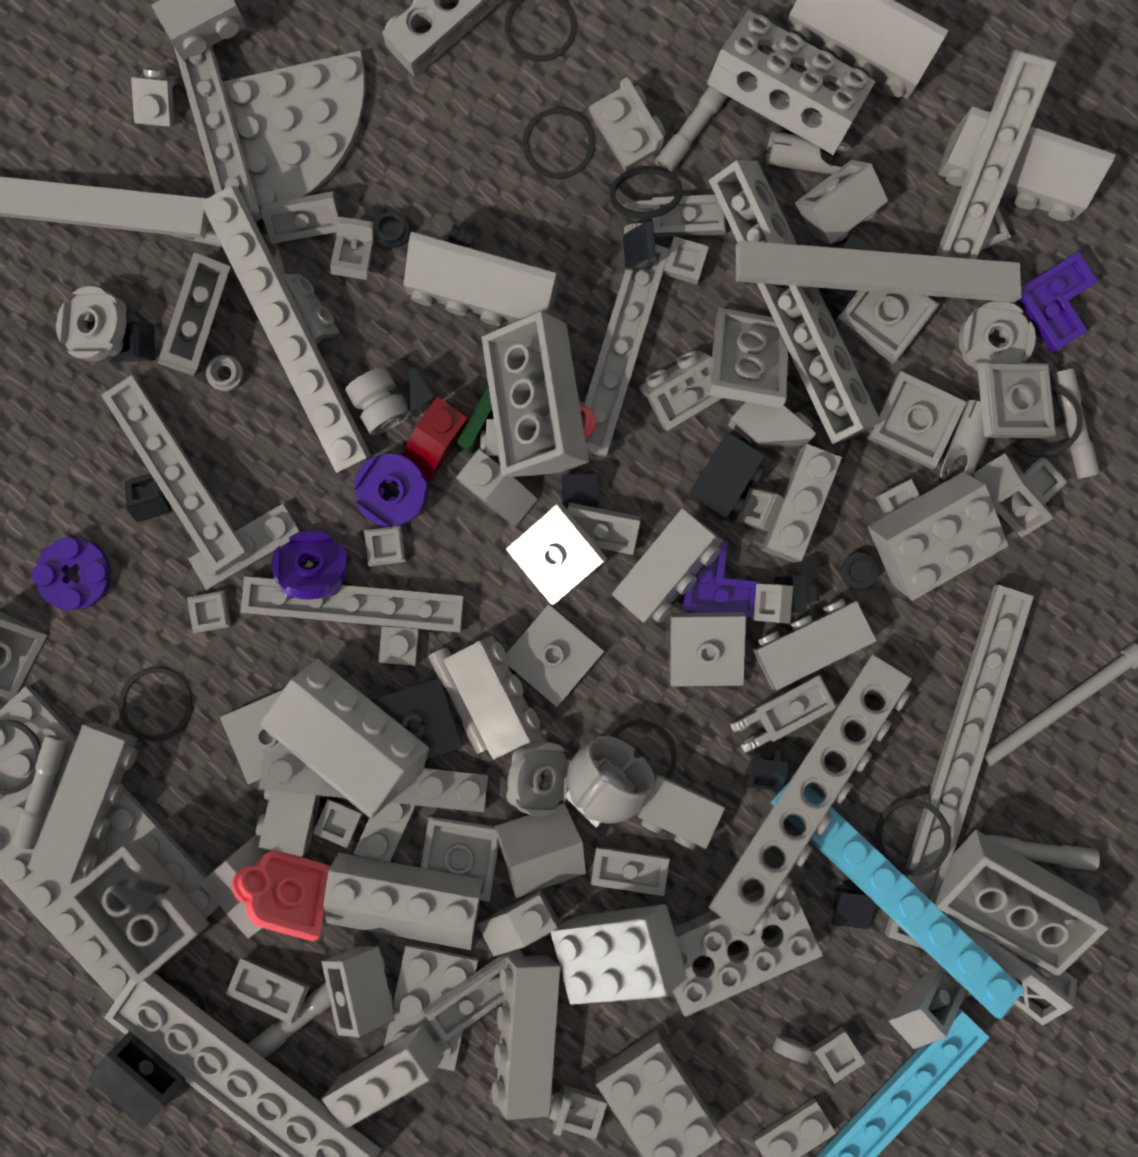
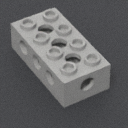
M748 10L721 48L707 85L834 155L876 81L866 76L863 71L852 68L835 59L829 52L819 50L803 41L797 34L787 32L771 23L766 17ZM765 46L769 47L773 52L768 51ZM796 64L803 66L805 70L800 69ZM827 81L832 82L836 87L831 86Z
M791 884L780 900L773 896L767 905L766 910L771 912V915L760 932L752 929L750 934L746 935L712 910L673 927L687 979L673 990L684 1017L822 956ZM763 889L756 890L744 897L752 902L759 901L762 898ZM777 925V930L773 936L768 938L761 937L765 927ZM735 940L744 941L743 947L739 951H727L731 942ZM702 955L710 957L707 965L703 967L693 966V962L697 957Z

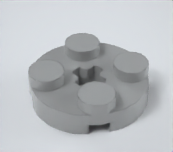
M85 286L74 291L72 294L77 296L70 303L64 302L58 312L56 332L60 343L66 345L69 350L67 352L70 355L91 362L103 360L109 355L116 356L123 348L122 340L126 330L125 303L121 299L116 298L112 293L95 286ZM95 317L94 328L92 330L87 329L88 322H92Z
M992 301L975 309L964 320L959 332V348L964 362L972 366L976 371H978L977 366L984 362L1024 363L1031 356L1035 346L1036 336L1032 322L1028 323L1026 317L1021 314L1024 311L1010 302ZM994 330H998L999 336L1005 338V343L999 344L998 347L993 346L988 338V335L993 334Z
M535 741L526 747H518L513 752L507 791V800L511 805L516 806L523 813L535 817H547L557 811L553 808L557 806L560 800L566 801L565 794L569 791L568 770L572 761L566 759L565 754L562 752L565 751L562 746L547 741ZM540 773L545 774L544 781H541L538 784V777Z

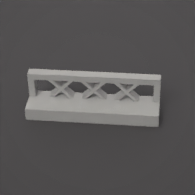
M947 913L945 914L1010 976H1015L1022 981L1021 986L1025 991L1014 1004L1042 1026L1074 1008L1077 979L1068 972L1064 971L1058 977ZM1030 997L1045 999L1051 1005L1043 1010L1032 1002Z

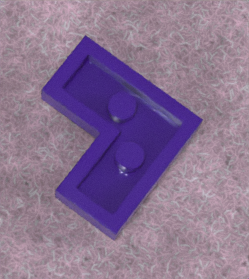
M1079 251L1021 287V299L1018 302L1052 353L1088 331L1069 302L1070 299L1098 282Z
M723 541L719 546L721 552L709 566L703 565L695 575L697 578L696 583L683 596L682 611L700 613L744 612L746 618L753 619L756 584H760V582L724 578L728 542Z

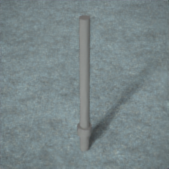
M1132 643L1122 650L1121 657L987 750L983 759L988 766L991 767L1130 668L1137 669L1138 644Z

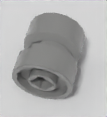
M379 367L364 373L353 380L345 389L356 409H363L360 417L371 436L384 433L405 421L411 415V410L403 396L394 394L397 386L386 367Z

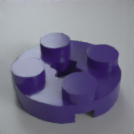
M382 454L370 458L358 470L354 480V490H356L358 500L356 503L361 513L371 522L381 526H399L412 521L421 513L427 502L429 481L421 467L411 458L402 454ZM396 481L398 483L397 489L400 492L399 496H392L387 499L384 496L386 489L383 487V484Z
M302 531L290 536L288 543L282 548L279 545L274 551L271 562L275 581L281 588L284 596L304 600L334 596L340 591L341 583L346 578L348 571L344 547L340 542L338 545L337 542L331 540V535L321 531ZM308 560H314L315 565H318L311 570L300 567L306 566Z
M69 537L62 538L50 544L41 553L37 565L32 571V580L37 584L41 596L56 608L73 611L89 608L97 604L109 589L111 580L109 579V559L104 551L93 542ZM78 565L80 567L78 572L81 578L78 583L72 580L67 582L65 579L67 577L65 572L67 567L75 568Z

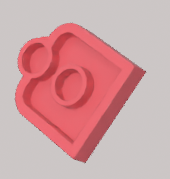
M270 851L259 859L255 866H246L235 874L232 880V890L236 898L246 904L247 916L256 926L314 942L320 937L324 916V897L328 871L331 866L288 853Z

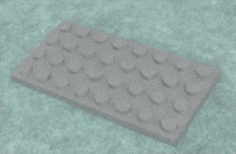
M25 686L0 710V720H15L25 724L36 734L41 746L46 734L60 736L68 740L59 771L55 775L45 807L42 831L78 737L30 686ZM0 725V788L9 789L20 785L28 778L34 767L35 751L31 740L23 731L12 726ZM32 783L19 792L0 795V878L106 993L116 1001L130 980L129 975L63 897L84 878L69 885L29 870L27 867L34 849H22L12 845L21 812L25 808ZM124 787L119 801L116 805L111 806L107 819L110 820L109 829L105 837L98 841L93 854L97 856L92 871L123 845L139 838L203 917L207 919L219 907L217 902L200 884L207 875Z

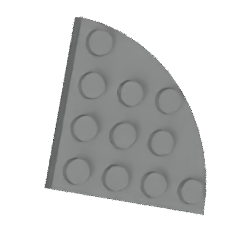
M361 50L224 81L260 210L261 204L310 196L315 191H319L344 162L360 128V119L366 95L365 68ZM256 220L255 223L262 222L264 220Z

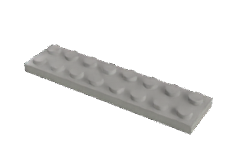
M152 973L139 985H136L130 978L104 1017L125 1035L131 1031L186 1079L185 1082L282 1157H377L381 1150L352 1126L347 1129L340 1126L325 1105L155 973Z

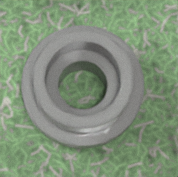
M219 355L209 362L206 369V377L212 387L219 391L228 392L236 389L242 382L243 368L234 357ZM223 368H230L231 376L226 380L220 379V371Z

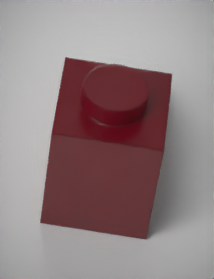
M437 397L416 425L402 455L414 460L421 467L425 477L430 482L458 443L457 440L469 421L468 418Z

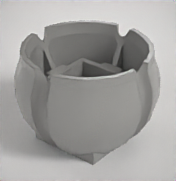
M598 736L594 741L581 748L573 757L568 770L569 791L565 794V797L596 828L602 823H619L636 815L648 802L655 784L653 771L644 757L634 758L635 748L620 739L610 736Z

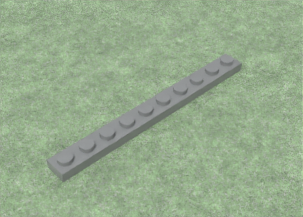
M994 585L926 800L927 803L942 813L949 825L951 833L949 853L944 862L932 872L923 875L903 874L934 904L957 844L1034 597L1001 585ZM926 808L923 810L905 867L907 869L917 870L931 865L939 857L943 849L944 832L941 823ZM891 917L889 918L885 935L922 948Z

